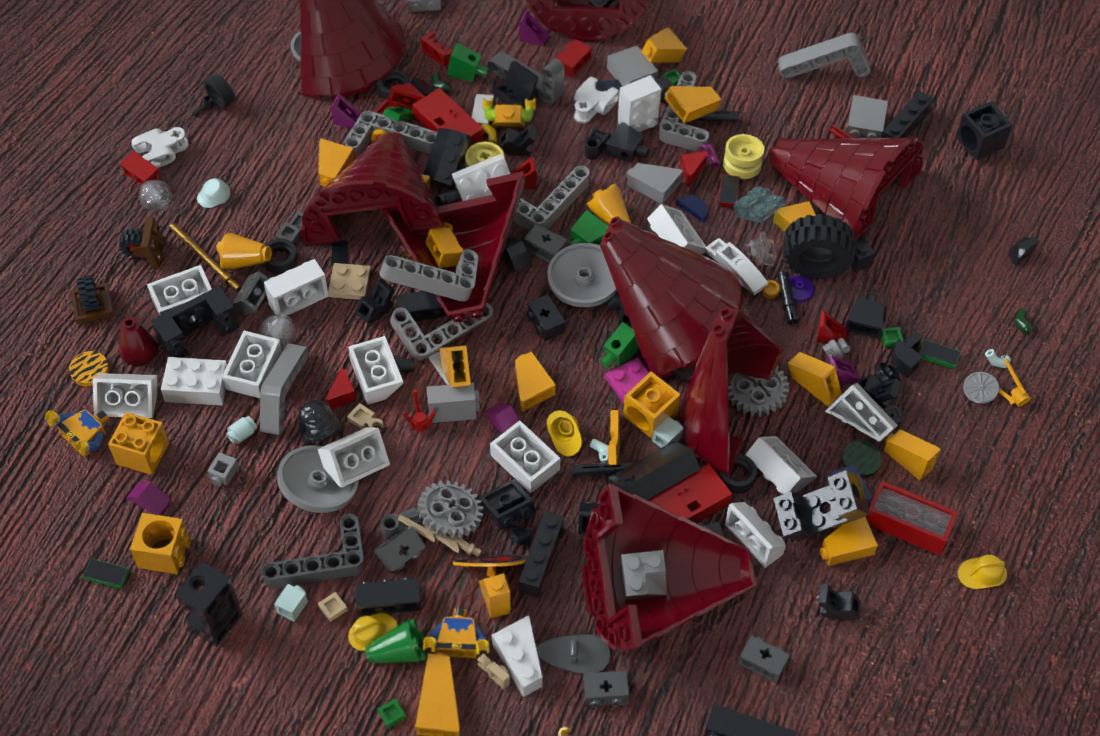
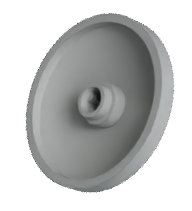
M578 243L567 246L560 250L549 263L547 272L549 287L553 294L566 304L576 307L597 306L611 299L617 292L600 245Z
M304 446L292 450L282 459L277 474L279 489L287 500L301 509L317 513L339 510L352 501L357 491L358 480L344 487H339L323 467L318 449L323 446Z

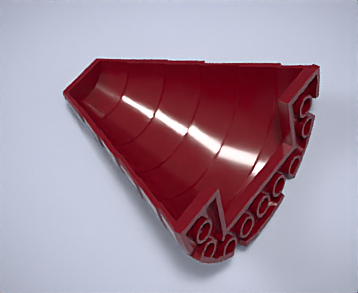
M300 0V94L302 96L319 99L321 95H330L331 98H336L338 94H341L343 97L350 96L369 89V84L376 80L385 79L389 72L394 70L403 56L402 49L405 47L403 29L399 22L377 0Z
M587 0L526 1L532 14L555 33L558 31L573 40L599 41L608 39L611 35L620 34L631 27L640 18L649 0H615L609 7H593Z
M395 132L393 134L388 133L376 136V139L365 151L358 155L353 162L311 199L304 210L301 220V234L305 246L340 241L341 236L331 215L395 206L398 207L408 232L444 228V223L419 172L410 147L401 133Z
M781 137L776 146H771L768 155L770 156L769 163L826 216L838 217L843 222H846L854 231L856 242L872 225L879 196L889 184L902 172L899 186L906 188L921 172L924 155H922L924 143L917 137L855 139H784Z
M523 171L486 179L487 186L493 195L436 207L442 221L453 226V234L456 236L463 251L467 249L473 250L478 255L475 286L467 301H458L435 294L447 316L453 318L454 322H463L467 318L479 319L483 317L491 285L524 191L525 177ZM397 206L381 208L401 238L402 243L413 257V261L439 268L426 245L429 230L408 232ZM457 266L439 269L456 273Z
M619 216L612 218L600 243V247L649 371L661 379L672 376L673 371L680 367L686 370L697 363L712 323L720 315V310L723 308L741 310L743 303L741 280L730 267L697 254L656 234L640 229L638 226L622 220Z
M723 308L720 310V315L712 323L707 340L682 398L679 420L684 428L682 434L684 441L688 447L693 449L695 457L702 459L707 465L710 464L714 470L730 475L743 445V440L739 437L729 436V384L734 373L771 380L784 349L739 309Z
M609 484L600 494L599 501L601 503L599 508H593L586 529L583 552L588 554L587 566L582 567L584 594L589 615L595 616V629L601 639L611 648L622 649V651L635 650L647 642L678 628L691 619H695L757 586L750 549L682 516L678 517L636 494L631 495L614 484ZM663 550L667 595L625 600L620 563L621 555Z

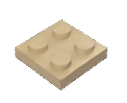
M334 263L328 296L357 300L366 296L371 266Z

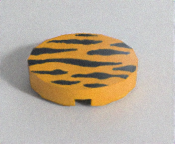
M94 351L83 352L77 355L69 366V373L72 379L78 385L85 387L93 386V378L99 373L108 374L109 364L105 356Z

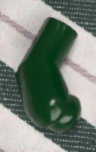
M439 74L432 75V84L435 90L440 88L445 93L450 92L451 86L441 81Z
M1019 309L1014 322L1015 326L1021 332L1030 334L1033 331V326L1026 319L1027 311Z

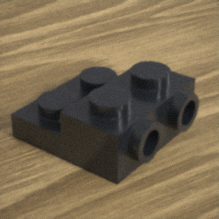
M514 479L479 497L482 501L481 504L490 513L492 521L500 530L512 528L517 521L523 518L529 519L536 512L533 500Z

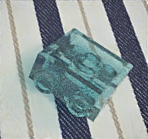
M755 187L748 192L747 196L737 200L733 206L738 218L763 222L785 205L786 200L782 196L772 195L768 188Z

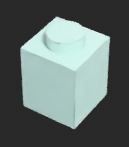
M668 417L653 431L652 441L660 448L672 441L678 442L682 439L684 428L677 420Z
M287 584L274 603L276 612L295 622L308 603L306 592L299 586L293 587Z

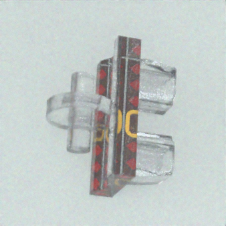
M760 231V236L755 240H750V243L745 247L746 252L755 257L756 268L759 269L764 264L772 265L776 261V254L768 252L774 247V239L766 238V232Z

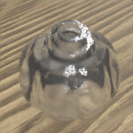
M149 180L142 184L139 192V201L146 211L164 212L169 209L172 191L166 182Z
M272 315L263 321L261 334L279 339L281 347H286L288 343L292 344L294 342L296 328L292 323L293 320L287 315Z

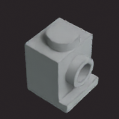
M219 452L207 471L211 483L219 487L222 484L228 486L234 474L238 472L239 465L236 458Z

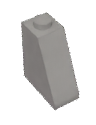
M637 163L627 172V186L660 204H664L682 182L683 170Z

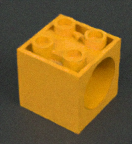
M650 372L625 395L623 417L652 439L653 431L666 418L674 419L678 415L681 394Z
M125 412L108 446L117 465L153 475L169 444V440L162 422Z
M142 513L130 551L137 567L140 569L178 574L180 567L184 566V553L190 547L191 538L188 536L187 527H185L183 519ZM161 540H172L167 546L163 548H152L157 542Z

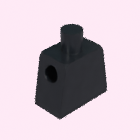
M621 122L606 142L605 155L626 162H633L637 155L646 158L650 149L643 146V134L626 123Z
M867 294L865 299L857 298L845 325L847 331L877 339L880 338L883 328L884 305L876 302L877 297L874 294Z

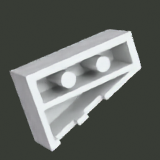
M858 383L852 385L825 411L841 419V421L856 427L859 431L879 442L898 426Z
M529 616L492 634V646L522 696L524 697L541 688L542 674Z

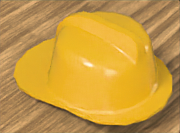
M554 411L547 419L548 432L559 453L564 456H573L578 453L582 444L578 421L566 411Z
M984 555L964 561L959 566L958 578L968 588L983 589L1003 584L1007 577V571L1004 567V561H1001L994 555Z
M384 613L363 616L349 630V643L353 648L365 651V646H368L370 642L397 627V622L392 616Z

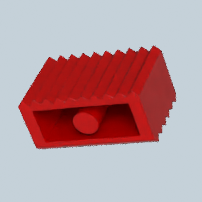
M577 39L572 43H568L565 50L556 56V59L560 60L564 65V74L572 78L592 58V48Z

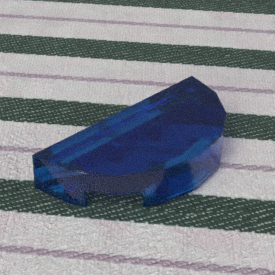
M685 195L676 199L677 205L701 222L705 221L708 208L701 198Z

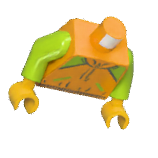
M483 98L482 104L485 118L487 121L492 122V127L525 128V122L531 121L533 111L536 109L535 99L532 101L525 99V109L521 105H496L493 108L492 98L491 100Z

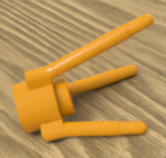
M1004 359L1017 387L1011 391V397L1001 388H999V393L1011 405L1016 403L1018 407L1023 406L1030 401L1031 397L1023 388L1008 359Z

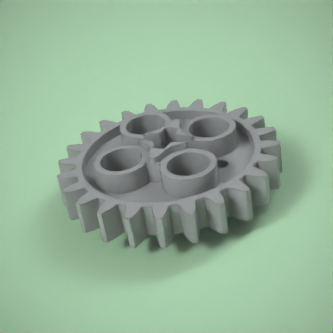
M776 366L771 380L734 373L728 387V400H731V405H736L737 411L743 409V414L750 411L751 416L755 412H758L759 417H761L762 412H765L767 415H769V410L776 412V406L782 408V402H786L787 396H789L787 376H784V371L778 372V366Z
M447 480L445 485L442 481H439L438 486L432 483L431 488L426 487L425 492L421 493L417 504L419 505L417 512H420L419 519H424L423 525L429 524V531L432 529L436 530L435 535L441 532L443 533V538L450 534L451 539H453L457 534L461 539L463 533L469 536L470 531L475 532L476 527H479L483 516V507L480 506L482 501L476 500L477 494L471 495V488L465 490V484L459 487L457 481H455L454 485H451L449 480Z

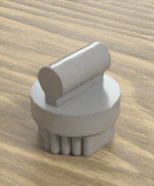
M843 338L838 339L837 342L832 339L823 346L828 357L833 355L842 359L844 358L842 353L850 351V347Z

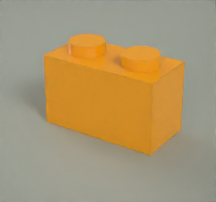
M429 229L426 245L438 267L457 266L463 248L460 247L451 229Z

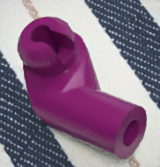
M711 143L703 144L701 150L708 152V158L712 167H719L721 163L714 146Z

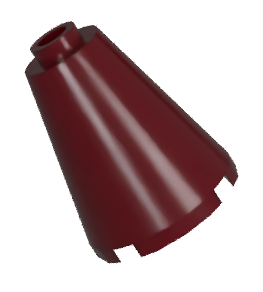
M127 317L123 319L120 323L119 354L122 360L131 366H142L151 362V358L154 355L156 356L158 352L156 340L137 318Z

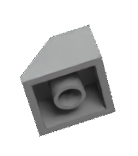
M663 550L621 555L620 563L625 600L667 595Z

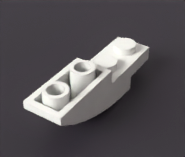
M718 238L705 247L706 253L717 262L730 267L741 280L742 286L753 295L768 286L767 280L760 271L732 243L726 244Z

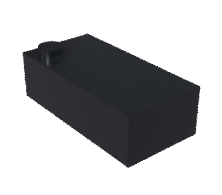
M672 441L608 477V481L610 484H614L631 495L636 494L648 500L700 470L692 448Z

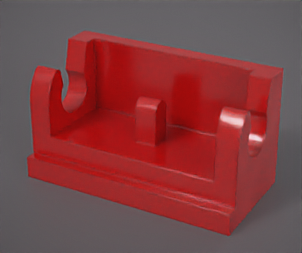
M431 32L421 38V49L445 68L450 63L454 48L447 49L436 38H432L435 34Z
M134 151L120 163L124 174L148 191L160 180V176L157 175L159 168Z

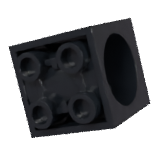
M991 101L963 113L956 138L973 158L978 160L1005 148L1013 125Z

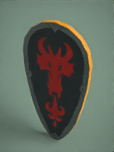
M516 554L482 556L454 560L453 565L488 566L487 575L493 577L497 572L496 566L521 564L526 562L527 558L526 556Z

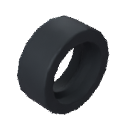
M395 69L391 70L385 79L377 80L378 92L381 98L384 100L389 98L391 90L384 87L387 83L393 81L401 82L402 84L410 83L406 73Z
M214 74L204 81V89L217 107L223 109L235 101L232 88L222 76Z
M277 238L265 244L271 248L272 254L280 250L291 254L287 260L282 262L266 261L264 266L269 272L283 274L287 270L295 268L298 262L296 247L291 241Z
M738 454L734 466L744 467L748 471L749 477L747 480L736 482L728 478L726 474L718 472V476L732 493H744L751 489L757 475L756 465L753 460L748 456Z

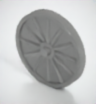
M975 372L965 379L963 390L968 399L975 403L984 404L993 401L997 397L999 384L991 374Z

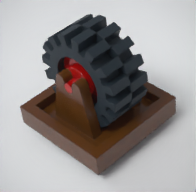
M146 217L144 230L139 231V228L135 230L129 228V231L126 229L122 232L119 250L122 254H126V257L132 256L131 259H135V257L138 260H141V257L147 259L152 269H159L160 263L163 261V246L166 245V238L162 235L160 226L156 223L154 217Z
M92 275L77 278L78 289L70 290L76 324L114 316L108 282L96 285Z

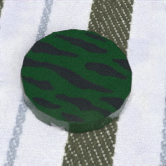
M866 441L850 443L845 447L842 454L843 467L854 464L861 478H868L876 474L882 463V456L878 448Z

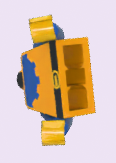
M87 410L71 414H57L55 411H47L44 419L48 420L49 426H54L57 423L61 435L75 448V451H78L85 458L91 451L101 448L106 436L102 424L109 420V417L103 410L95 416H92Z
M455 608L453 617H444L443 623L438 624L429 637L424 638L423 650L425 648H432V652H435L436 648V652L443 653L449 657L477 658V654L481 650H486L489 653V642L480 626L474 624V619L466 618V609Z

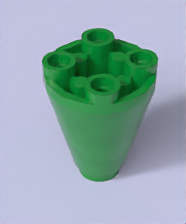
M415 619L405 621L370 642L368 646H365L366 656L370 663L420 662L427 659L426 651L422 647L424 634L422 630L418 631Z

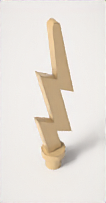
M399 515V521L409 527H413L416 532L432 542L436 538L457 553L459 552L458 547L467 552V555L470 556L472 554L479 557L481 549L474 547L475 544H469L457 535L453 539H451L450 534H448L449 537L446 535L445 538H443V533L441 532L435 535V529L428 530L429 524L423 527Z

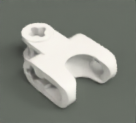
M590 76L575 93L576 112L574 113V119L579 123H588L597 112L606 115L618 102L620 91L613 87L608 91H598V79Z
M180 127L172 128L166 132H163L161 129H153L136 136L132 140L134 150L137 153L149 151L143 158L158 168L173 162L176 158L175 154L186 150L189 145L188 140L185 138V131Z

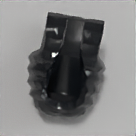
M310 400L301 407L298 426L303 436L304 446H312L313 441L325 440V438L335 432L339 437H343L341 420L327 403L322 400Z

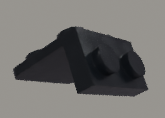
M512 61L504 84L493 87L491 93L498 100L508 105H521L525 108V99L531 101L538 82V76L517 61Z

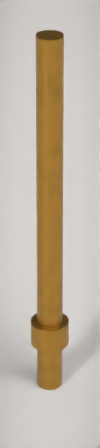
M175 223L170 225L169 228L221 277V280L226 285H230L236 292L241 290L242 286L234 280V276L231 273L221 269Z

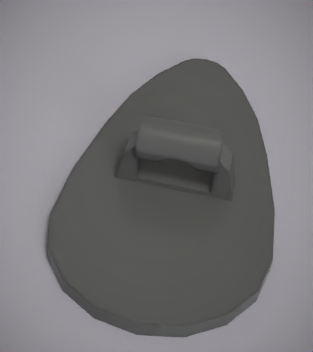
M594 635L563 636L544 641L536 646L538 658L543 662L577 674L602 672L610 660L608 645L600 637Z

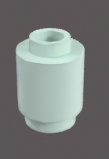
M249 416L242 417L227 428L228 433L226 434L232 443L236 442L239 444L251 436L254 430L257 429V426Z

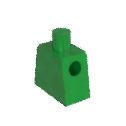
M456 43L451 54L447 76L473 82L476 75L486 77L489 68L480 65L482 57L480 54Z
M585 211L570 230V240L572 242L568 246L578 243L600 245L608 225L589 211Z
M622 322L604 344L605 356L600 363L606 369H609L613 363L618 367L623 365L639 350L636 336L631 327Z

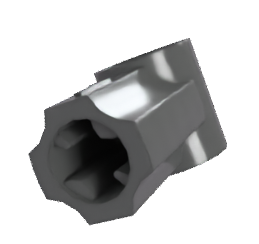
M412 508L397 515H385L381 519V534L383 538L389 540L405 527H409L398 520L399 515L422 525L417 509Z

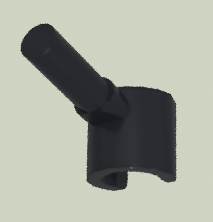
M209 95L204 96L203 104L192 114L196 116L204 109H212L214 105L213 99L210 100Z

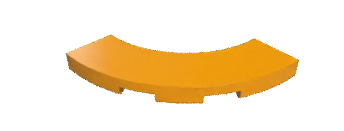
M611 410L610 435L612 440L608 446V464L617 465L620 454V412L618 410Z

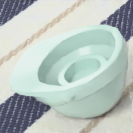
M210 179L203 185L201 192L197 196V201L202 207L213 208L225 203L230 198V188L221 179Z

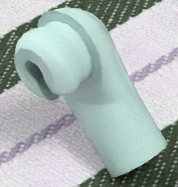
M993 349L985 352L992 366L1006 368L1007 365L1004 359H1008L1009 363L1011 361L1008 355L1006 357L1002 355L999 358Z
M593 439L590 447L598 451L599 459L602 463H608V445Z

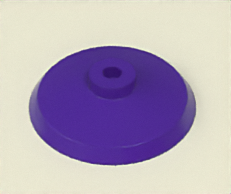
M802 276L789 277L795 302H807L814 296L815 287L809 279Z

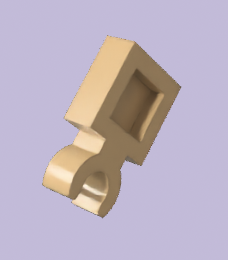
M360 403L347 416L348 421L360 429L366 427L373 428L374 426L384 427L382 420L375 418V413Z
M482 654L477 659L479 662L478 666L486 671L488 676L502 689H505L510 684L509 672L504 666H498L495 662L492 663L485 654Z

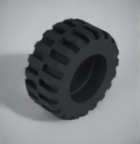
M816 214V216L806 215L805 218L800 217L796 222L793 221L785 230L783 260L794 273L800 274L805 278L827 279V277L834 278L838 274H843L852 266L855 255V235L852 228L840 218H833L831 215L822 216V214Z

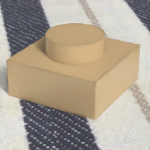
M336 592L318 603L319 608L330 622L348 611L347 606Z

